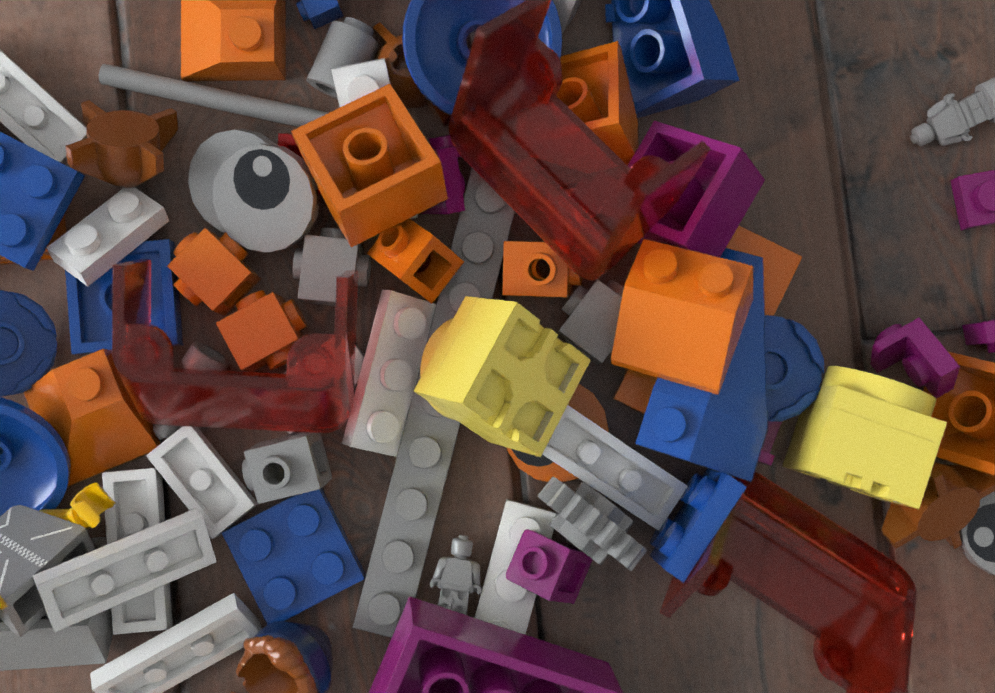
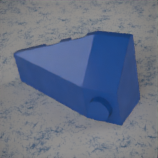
M611 0V4H605L606 22L612 23L613 42L618 41L622 49L637 118L699 101L740 81L724 29L709 0Z
M725 248L720 258L753 266V301L719 395L657 377L635 444L752 482L768 432L764 329L763 257Z

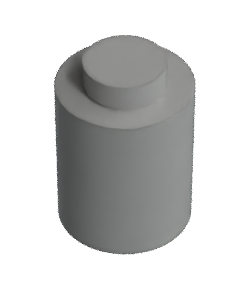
M346 17L344 22L333 21L306 81L322 93L338 100L331 69L374 60L380 46L372 37L374 30L364 22L351 17Z

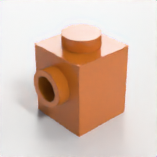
M410 218L381 232L376 242L367 252L370 257L431 304L465 262L433 234Z
M206 228L199 234L193 232L186 236L174 250L176 257L167 265L179 277L173 285L186 299L195 306H198L203 301L212 311L222 315H226L261 280L243 261L249 255V252L242 245L230 238L226 232L219 237Z
M504 241L502 295L569 297L573 294V285L581 286L582 253H574V242ZM542 259L550 266L548 277L543 276L539 271V263Z
M260 290L242 298L235 304L238 311L216 322L242 371L254 372L266 364L270 370L277 369L297 358L299 355L296 348L307 343L301 332L302 329L307 327V323L299 307L293 299L285 302L283 297L274 292L266 295L264 290Z

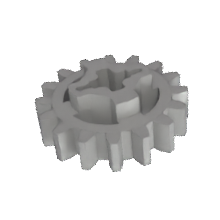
M553 476L537 496L557 512V515L549 525L600 566L611 555L632 571L647 552L641 544L627 534L635 522L582 481L574 492Z

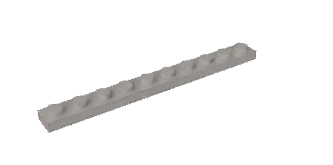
M504 121L483 123L479 138L482 153L475 154L464 196L465 211L460 212L451 250L465 262L438 296L427 342L437 328L454 318L465 296L493 299L503 261L504 241H508L529 159L528 156L521 155L516 148V124ZM419 369V373H418L416 385H417L418 381L420 380V369ZM413 392L352 627L390 638L394 634L409 596L416 598L461 424L438 413L426 399Z

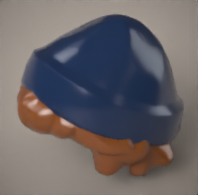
M276 621L266 625L254 637L244 640L243 647L245 652L238 663L236 674L238 677L244 678L243 686L247 692H328L333 670V654L330 640L321 628L309 624Z

